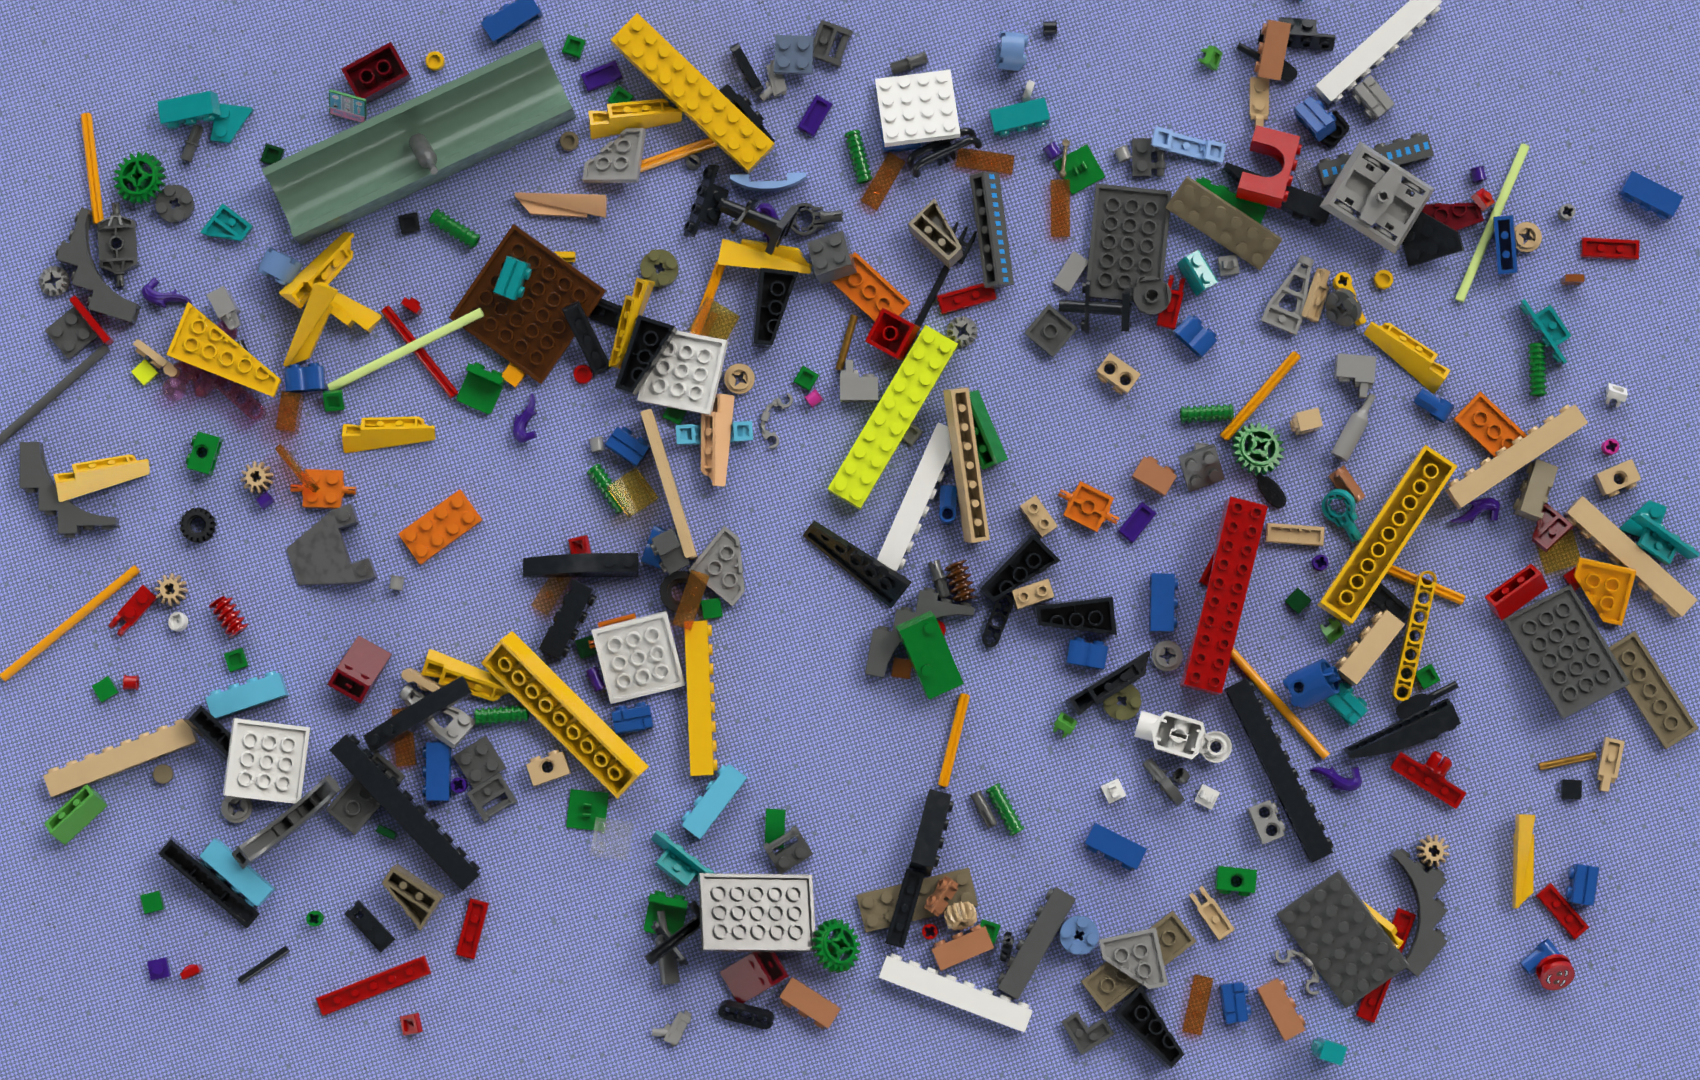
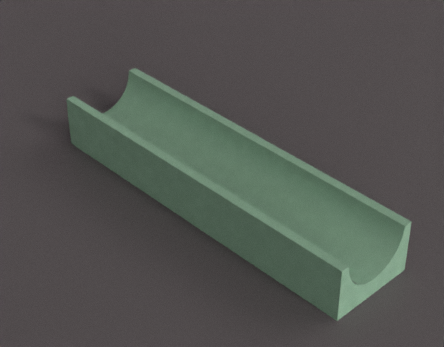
M541 40L273 163L263 168L262 171L279 200L290 225L293 238L300 245H303L576 118V115L553 69ZM414 134H423L429 141L437 155V162L435 164L438 169L437 174H431L429 169L423 168L417 161L409 146V140Z

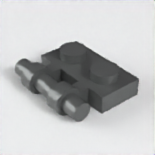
M1132 138V177H1151L1152 170H1157L1158 177L1165 176V169H1167V163L1165 162L1166 151L1151 146V138ZM1151 153H1157L1156 163H1151Z

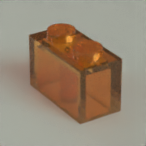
M281 392L276 430L298 434L304 396L298 393Z

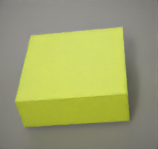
M146 359L131 371L144 386L159 374Z

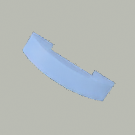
M1154 127L1151 146L1189 158L1223 163L1226 144L1212 140L1205 141L1173 133L1172 130Z
M806 172L787 173V181L750 182L749 174L730 175L731 183L757 192L782 191L795 187L806 180Z

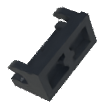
M601 299L589 318L617 329L622 306Z

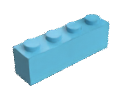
M272 671L264 674V678L258 679L254 677L246 680V684L239 685V683L230 685L228 686L229 690L221 692V689L210 692V696L205 697L210 714L217 720L289 696L282 674Z
M730 764L727 766L723 765L717 772L719 777L715 782L711 780L705 788L707 793L703 797L699 796L693 804L696 806L692 812L687 811L681 819L684 822L682 826L699 839L705 835L747 780L746 776Z
M214 838L201 853L200 857L203 859L201 862L207 868L211 869L212 867L217 871L216 876L225 882L227 880L231 883L230 888L233 891L246 896L245 901L252 907L255 905L260 907L276 888L252 867L247 866L242 869L232 856L233 851L218 838Z

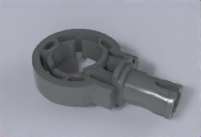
M800 203L795 207L800 209L801 213L805 211L810 212L813 216V221L809 227L801 228L802 231L807 232L796 230L794 228L795 225L800 229V226L797 224V217L799 215L797 212L791 229L800 236H811L818 230L825 229V224L843 222V211L825 212L822 206L815 207L809 203Z
M1152 757L1142 764L1153 777L1152 783L1155 784L1157 782L1160 785L1161 791H1164L1177 807L1185 801L1182 794L1172 783L1171 778L1166 776L1168 771L1161 770Z

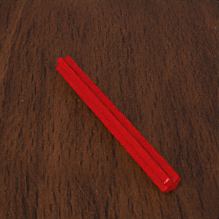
M386 306L381 310V313L406 344L416 340L390 306ZM422 347L413 352L450 398L455 397L458 391Z

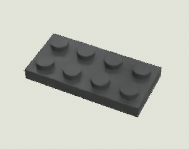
M379 752L373 754L374 757L372 759L376 763L381 762L386 767V773L390 777L394 776L400 783L404 780L406 775ZM353 777L326 811L356 835L379 809L381 804Z

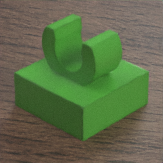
M1208 45L1207 49H1201V52L1206 54L1205 58H1198V61L1206 65L1210 70L1217 71L1223 53L1215 46Z
M1329 618L1330 625L1324 627L1321 624L1320 628L1326 641L1331 645L1345 634V631L1337 619L1333 621V619Z
M1061 711L1054 723L1053 732L1061 729L1064 731L1062 737L1065 738L1067 734L1070 735L1078 721Z

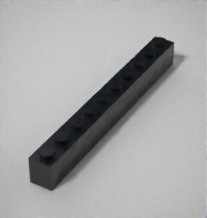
M1246 678L1225 688L1224 690L1309 862L1313 863L1333 853L1331 849L1334 847L1329 837H1325L1323 833L1325 827L1320 819L1317 820L1314 815L1316 809L1312 802H1308L1306 798L1308 793L1304 785L1299 784L1297 780L1299 775L1294 767L1291 768L1288 762L1291 759L1287 751H1283L1280 743H1282L1280 736L1277 732L1274 733L1271 728L1273 726L1269 715L1265 716L1262 710L1265 708L1260 698L1257 699L1254 694L1256 688L1253 682L1248 681Z
M347 733L329 751L462 891L481 874L479 865L474 860L470 862L465 857L467 853L460 846L457 848L452 843L454 839L447 832L443 833L439 829L441 826L434 818L431 820L428 818L425 808L420 804L417 806L412 801L414 797L407 790L403 791L399 787L400 782L394 776L390 777L386 773L387 769L381 762L376 763L372 759L374 755L369 749H363L359 745L361 741L354 734L350 735Z

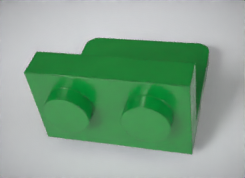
M477 362L474 365L468 363L466 368L468 373L457 395V401L483 413L491 414L506 380L502 377L503 374L492 369L489 372L484 370V365Z
M655 890L654 894L650 893L644 931L656 934L651 926L654 925V921L658 922L659 920L657 911L665 910L667 928L673 935L684 926L689 901L685 900V896L676 894L673 897H668L666 892Z

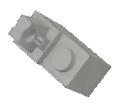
M222 286L207 294L218 318L224 321L231 331L241 326L237 315L241 311L231 292L226 287Z
M1338 353L1335 357L1334 379H1339V382L1350 383V380H1353L1354 388H1358V398L1366 399L1368 389H1372V385L1375 382L1376 356Z
M846 360V370H841L840 402H878V377H874V374H863V377H859L858 370H853V360Z

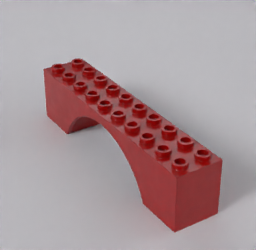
M1231 496L1225 501L1216 538V548L1208 587L1180 683L1182 687L1213 695L1222 694L1266 517L1267 505Z

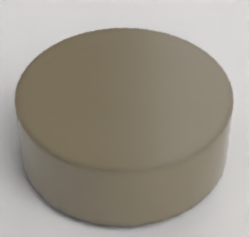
M570 131L563 133L560 137L561 147L566 151H574L579 145L578 136Z
M161 764L154 769L153 776L158 783L166 784L173 779L174 772L169 765Z

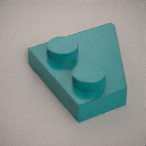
M219 103L221 116L214 117L211 141L231 144L237 132L242 129L244 122L253 113L254 109L252 107Z
M222 203L201 230V233L206 236L243 242L254 226Z
M1648 500L1634 514L1640 512L1647 513L1652 520L1661 524L1667 506ZM1631 517L1619 527L1622 532L1640 538L1644 530Z

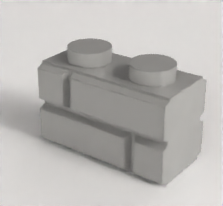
M1371 75L1351 92L1354 102L1358 105L1361 104L1365 108V115L1369 119L1373 118L1375 121L1395 105Z

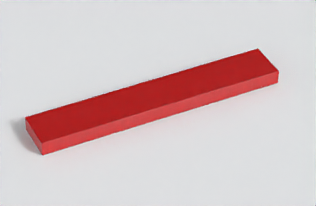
M1397 907L1391 923L1397 929L1396 936L1404 942L1398 949L1402 953L1416 915ZM1392 978L1362 997L1355 1016L1375 1023Z
M424 955L317 997L316 1001L322 1016H325L429 975L432 972Z

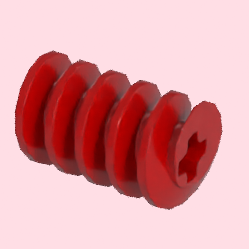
M222 596L212 602L209 607L215 608L213 611L214 615L220 614L217 617V621H223L221 624L222 628L228 627L225 630V634H231L230 639L243 632L249 624H242L241 622L245 618L237 617L241 611L233 610L237 606V604L230 605L233 598Z

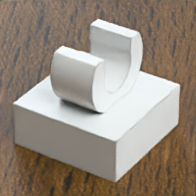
M1608 383L1606 388V404H1609L1611 399H1616V407H1619L1621 401L1625 402L1627 399V388Z
M1118 778L1100 786L1108 804L1127 796Z
M1202 784L1194 802L1212 810L1220 792Z

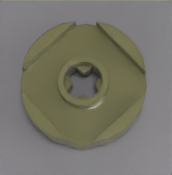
M663 249L651 250L644 256L640 265L642 277L646 280L654 281L655 288H663L672 284L679 272L676 258L673 254ZM663 264L664 272L656 273L654 267Z
M1130 684L1104 700L1103 708L1113 719L1128 720L1134 717L1140 709L1142 703L1140 693L1135 686ZM1119 696L1122 698L1126 697V706H1119L1117 704Z

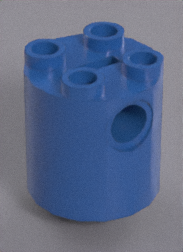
M1322 658L1287 675V678L1283 679V683L1291 694L1290 700L1293 706L1306 709L1339 693L1340 686L1338 680H1340V674L1335 666L1331 667Z

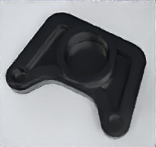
M1336 110L1332 112L1336 118V130L1320 141V143L1330 148L1336 147L1350 129L1349 124Z

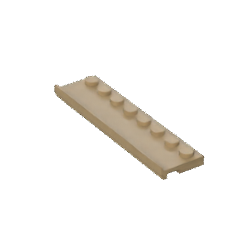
M652 409L641 411L685 558H690V560L698 559Z

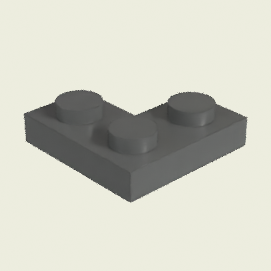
M1077 1011L1061 1021L1081 1055L1114 1035L1104 1017L1088 1028Z

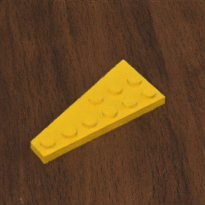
M187 303L166 355L275 398L281 379L191 303Z

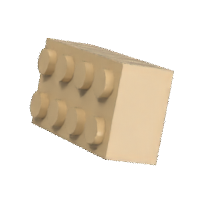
M1388 610L1379 611L1370 620L1372 622L1371 626L1365 627L1358 635L1360 637L1359 641L1353 642L1346 650L1348 652L1347 656L1341 657L1334 665L1340 677L1349 685L1354 686L1359 683L1405 624Z

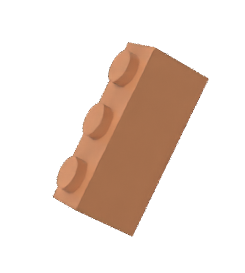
M1267 20L1266 23H1263L1261 34L1264 35L1263 42H1259L1257 52L1260 54V59L1255 62L1254 72L1257 73L1256 77L1281 80L1291 28L1290 23Z
M978 924L969 928L971 932L963 935V932H959L952 936L953 940L945 942L943 939L934 943L935 947L932 948V952L940 970L942 971L993 949L994 946L986 927H981Z
M794 977L790 979L779 996L782 998L781 1003L789 1008L792 1006L799 1009L797 1013L806 1019L810 1016L815 1020L814 1024L821 1029H824V1027L829 1029L841 1010L839 1006Z
M1274 978L1255 988L1284 1041L1305 1031L1304 1025H1306V1022L1301 1014L1297 1015L1294 1009L1297 1006L1292 997L1288 998L1285 992L1288 989L1283 980L1279 981L1278 978Z

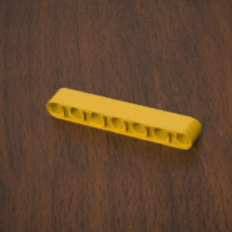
M1423 571L1417 577L1392 687V695L1399 701L1408 700L1412 693L1437 577L1432 571ZM1425 574H1429L1432 578L1431 583L1428 585L1422 581V577ZM1420 593L1427 595V601L1423 604L1418 601ZM1418 611L1423 614V620L1419 623L1414 620V614ZM1413 630L1419 633V638L1416 641H1412L1409 637L1410 632ZM1408 649H1412L1415 653L1414 658L1411 660L1405 657ZM1404 668L1410 670V676L1407 679L1401 676V671ZM1399 687L1406 689V695L1402 698L1397 695Z

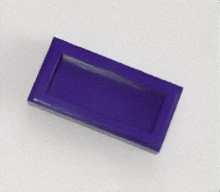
M616 60L580 74L588 93L623 79Z
M816 95L797 128L814 137L833 104Z
M1141 502L1118 532L1133 543L1157 513Z

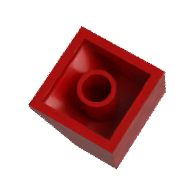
M882 308L865 342L903 361L921 327Z

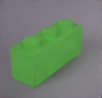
M86 784L44 824L52 836L66 845L108 805L97 791Z

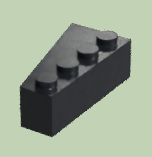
M760 268L758 271L752 347H772L799 272Z
M638 315L615 384L617 391L632 396L638 394L677 332L675 326Z
M1029 533L977 588L989 601L994 602L1061 560L1034 533Z
M574 579L570 583L573 586L571 591L565 594L562 602L563 606L556 612L553 619L554 624L550 625L539 647L540 650L559 660L562 657H567L571 649L568 647L571 640L575 641L579 634V630H577L579 624L585 622L588 613H586L588 607H592L597 599L594 589Z
M1112 596L1034 605L1037 625L1117 635Z
M929 789L908 869L930 876L933 867L938 866L940 856H937L938 848L942 849L945 838L941 836L943 830L947 831L949 819H946L947 812L951 813L954 801H950L951 794Z
M1142 986L1137 987L1114 1011L1112 1016L1165 1068L1172 1069L1184 1056V1053L1173 1035L1169 1032L1163 1019L1157 1013L1153 1003L1145 994Z

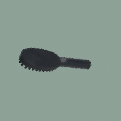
M1242 43L1238 44L1237 50L1259 61V53ZM1284 60L1281 80L1293 81L1297 77V70Z
M1253 469L1251 473L1257 479V486L1263 497L1275 508L1284 507L1286 497L1280 486L1270 477L1263 476L1261 472L1255 475V470Z
M1453 681L1428 695L1422 693L1410 697L1397 706V716L1405 719L1429 707L1431 701L1457 689L1458 684L1456 681Z

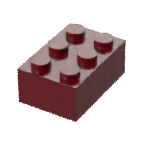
M392 42L385 44L341 69L354 94L357 97L366 99L367 104L412 80Z

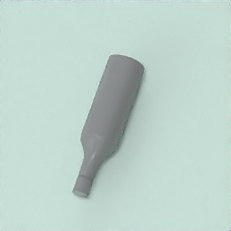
M1369 393L1361 409L1350 416L1331 451L1334 457L1348 462L1368 425V411L1376 398L1375 395Z

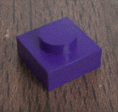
M167 957L147 961L151 980L171 976Z

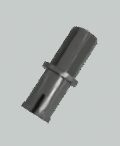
M925 51L910 57L907 55L906 58L891 63L890 68L893 74L907 69L913 70V67L928 63V58Z
M196 124L192 126L189 137L185 140L186 144L180 159L192 163L196 148L199 147L198 143L204 130L203 127Z
M935 560L934 563L929 562L928 566L933 577L932 582L935 583L939 598L950 596L946 582L947 577L943 573L940 560Z
M981 790L970 795L978 809L977 813H980L987 828L995 826L997 821L989 808L991 805L987 804Z

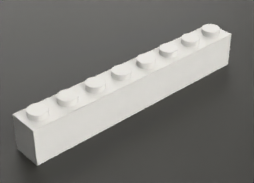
M1408 1L1314 87L1316 93L1328 105L1332 102L1335 104L1344 97L1342 93L1345 90L1351 91L1358 84L1356 81L1360 77L1364 79L1371 72L1370 68L1374 64L1378 66L1385 60V54L1388 52L1392 54L1399 47L1398 43L1402 39L1406 41L1413 35L1411 31L1415 27L1421 28L1427 22L1425 18L1430 14L1434 16L1441 9L1439 6L1443 1Z
M939 422L877 558L878 561L896 572L898 569H903L906 559L903 557L906 551L909 553L914 544L911 539L914 534L918 535L922 524H919L921 517H926L930 508L926 505L929 499H934L937 489L934 487L937 481L941 483L945 474L942 471L945 464L949 465L952 458L948 426Z
M892 953L891 956H886L879 978L1025 1033L1033 1011L1029 1009V1004L1021 1001L1018 1004L1011 1002L1012 998L1002 994L1000 997L992 995L994 992L984 987L982 990L974 988L975 984L965 980L962 984L956 981L957 977L946 974L945 977L938 975V970L931 967L925 970L920 968V963L912 960L909 963L901 961L903 957Z

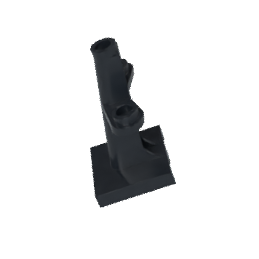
M723 197L717 207L720 208V212L735 218L728 228L731 230V233L735 234L742 223L766 233L770 240L765 252L770 255L773 254L775 247L781 244L784 236L787 237L799 210L792 205L781 219H777L756 211L755 208L759 202L757 199H750L747 205L743 206Z
M1086 280V282L1082 283V293H1086L1085 300H1059L1060 312L1085 313V320L1081 321V331H1085V333H1089L1090 314L1122 316L1121 331L1129 332L1132 327V322L1129 321L1133 303H1130L1133 288L1124 289L1122 302L1090 301L1091 280Z
M695 900L688 906L696 917L670 937L667 936L657 921L653 922L654 925L651 928L658 936L662 934L665 941L644 956L651 966L672 949L677 954L675 959L681 967L689 964L676 946L701 928L700 908Z

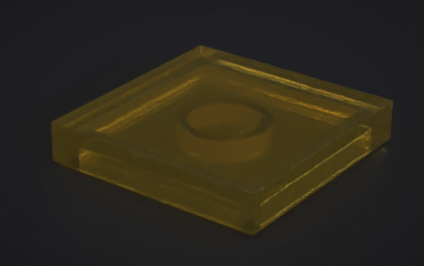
M706 297L688 330L694 334L727 340L740 316L713 299Z
M634 468L606 487L629 518L659 498L637 468Z
M1572 529L1548 552H1544L1536 545L1544 574L1577 565L1578 558L1581 557Z

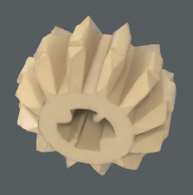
M253 461V468L247 464L248 472H241L243 475H246V477L241 478V482H247L244 488H250L251 493H254L257 489V492L261 494L262 487L268 491L269 488L266 484H273V481L268 479L274 476L273 473H268L271 467L266 466L264 468V462H260L258 466L257 462ZM257 473H259L261 479L260 481L257 480L256 482V480L253 477L254 475H258Z
M170 573L169 578L163 575L164 582L157 580V583L161 586L155 587V591H160L156 598H162V604L168 601V605L173 606L175 601L179 605V597L184 600L186 599V596L182 595V593L188 592V589L182 587L187 582L181 581L182 577L180 575L176 578L173 573ZM169 586L173 587V589L175 590L174 593H171L168 590Z
M1426 835L1427 842L1424 839L1419 840L1423 847L1416 846V849L1422 850V853L1416 855L1417 857L1423 856L1420 861L1422 864L1427 862V866L1432 867L1434 862V865L1439 867V860L1442 863L1446 862L1442 856H1449L1448 852H1444V849H1448L1449 845L1442 846L1445 839L1441 838L1438 841V835H1434L1433 839L1430 835ZM1432 846L1437 850V853L1433 854V856L1429 852V848H1433Z
M968 901L954 903L944 911L946 925L953 931L968 929V927L974 926V923L977 922L976 908Z

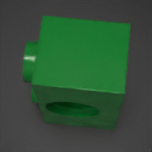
M198 431L197 435L193 436L191 446H193L192 452L188 453L186 458L187 468L212 476L223 439ZM206 448L208 452L206 457L200 458V450Z
M1217 866L1214 889H1219L1221 894H1231V891H1239L1238 895L1250 896V893H1255L1257 870ZM1233 876H1238L1241 880L1240 885L1237 887L1231 884Z

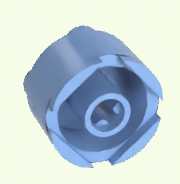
M1000 31L998 37L1002 38V40L997 43L996 64H998L996 69L1020 71V69H1023V65H1026L1027 54H1024V48L1027 47L1028 36L1024 35V33Z
M268 247L258 266V272L267 277H276V282L287 285L298 275L303 263L283 252H277L274 248Z
M1071 916L1060 926L1059 941L1062 947L1072 954H1087L1094 949L1098 942V929L1095 923L1087 917ZM1076 930L1083 932L1081 940L1078 938L1074 939Z

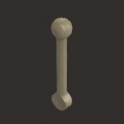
M1064 139L1062 142L1064 149L1062 167L1059 172L1061 178L1066 176L1067 147L1070 145L1068 139Z

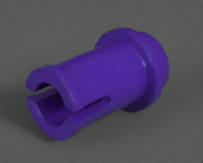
M596 667L585 671L587 674L585 676L589 678L594 692L606 687L599 674L600 670H597Z

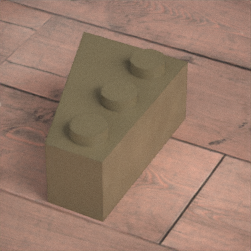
M934 198L908 223L909 232L950 269L963 256V251Z
M1539 459L1529 462L1526 469L1528 476L1520 485L1519 490L1522 492L1520 497L1514 501L1513 509L1515 511L1513 514L1533 522L1543 518L1544 513L1541 512L1544 504L1548 502L1549 498L1547 496L1553 486L1558 470L1557 466Z
M399 864L394 865L382 882L393 898L403 907L408 917L410 916L419 931L426 927L445 897L444 894Z

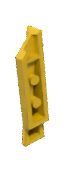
M665 99L607 104V111H588L591 139H598L620 134L626 128L647 129L681 122L682 110L673 108L669 105V101Z
M636 277L632 296L625 295L609 367L621 369L638 315L642 316L655 285L654 281Z
M419 416L361 418V425L343 424L342 429L344 453L433 441L436 438L435 426L426 425L424 419Z
M128 454L72 464L73 472L53 474L58 500L63 502L150 474L149 460H136L134 455Z

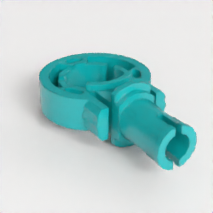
M1343 489L1330 491L1322 501L1323 514L1330 521L1335 522L1337 528H1344L1351 542L1360 539L1362 535L1354 523L1358 516L1355 513L1356 503L1353 496ZM1344 497L1343 502L1346 504V511L1336 512L1333 510L1332 506L1329 505L1332 500Z

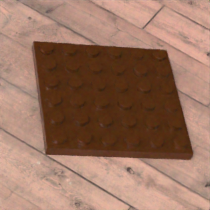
M513 224L449 318L454 321L481 308L484 317L462 328L538 383L543 384L575 338L561 309L579 300L587 318H589L607 290L516 224ZM507 256L531 264V276L528 280L525 279L523 285L525 291L522 298H518V300H512L493 292Z

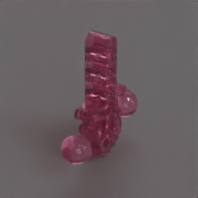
M224 321L216 324L233 340L236 339L237 328L231 331ZM174 358V360L179 361V363L174 364V367L181 368L182 373L177 378L167 379L162 386L163 395L169 401H179L186 394V384L191 380L194 383L195 395L197 397L206 398L216 387L249 418L255 421L265 418L266 408L240 384L218 375L215 378H211L210 372ZM201 374L203 378L201 382L198 383L197 380L199 379V376ZM231 381V390L225 391L224 384ZM241 394L246 395V401L243 404L238 402V397ZM255 407H259L261 410L260 414L254 417L252 410Z

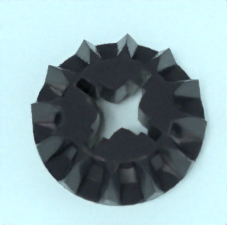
M1009 931L1004 934L1000 952V960L1003 962L1010 959L1014 936Z

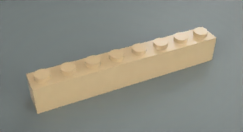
M969 387L943 390L964 542L990 540Z
M1567 404L1558 410L1560 412L1555 418L1553 415L1543 420V426L1540 428L1537 425L1527 431L1528 436L1525 438L1519 436L1511 442L1513 446L1508 449L1504 446L1495 452L1497 455L1492 460L1489 457L1479 463L1481 465L1480 468L1477 470L1471 468L1464 473L1465 478L1460 481L1456 478L1448 484L1450 488L1445 491L1457 509L1462 508L1588 424L1576 404L1571 407Z
M1584 496L1579 497L1564 513L1567 517L1566 519L1573 524V527L1576 525L1581 530L1580 534L1588 540L1591 539L1595 543L1594 546L1600 552H1606L1610 556L1609 560L1613 564L1636 569L1635 580L1638 581L1637 585L1643 591H1649L1653 595L1652 599L1658 604L1662 603L1667 608V613L1672 617H1683L1697 601L1689 591Z
M183 719L174 722V726L168 727L164 725L157 728V732L153 734L146 732L138 735L139 739L132 741L128 739L122 741L119 747H106L102 749L103 753L95 755V753L84 756L85 760L67 762L64 768H51L47 770L48 774L43 775L50 796L58 797L84 787L86 784H92L199 743L197 733Z

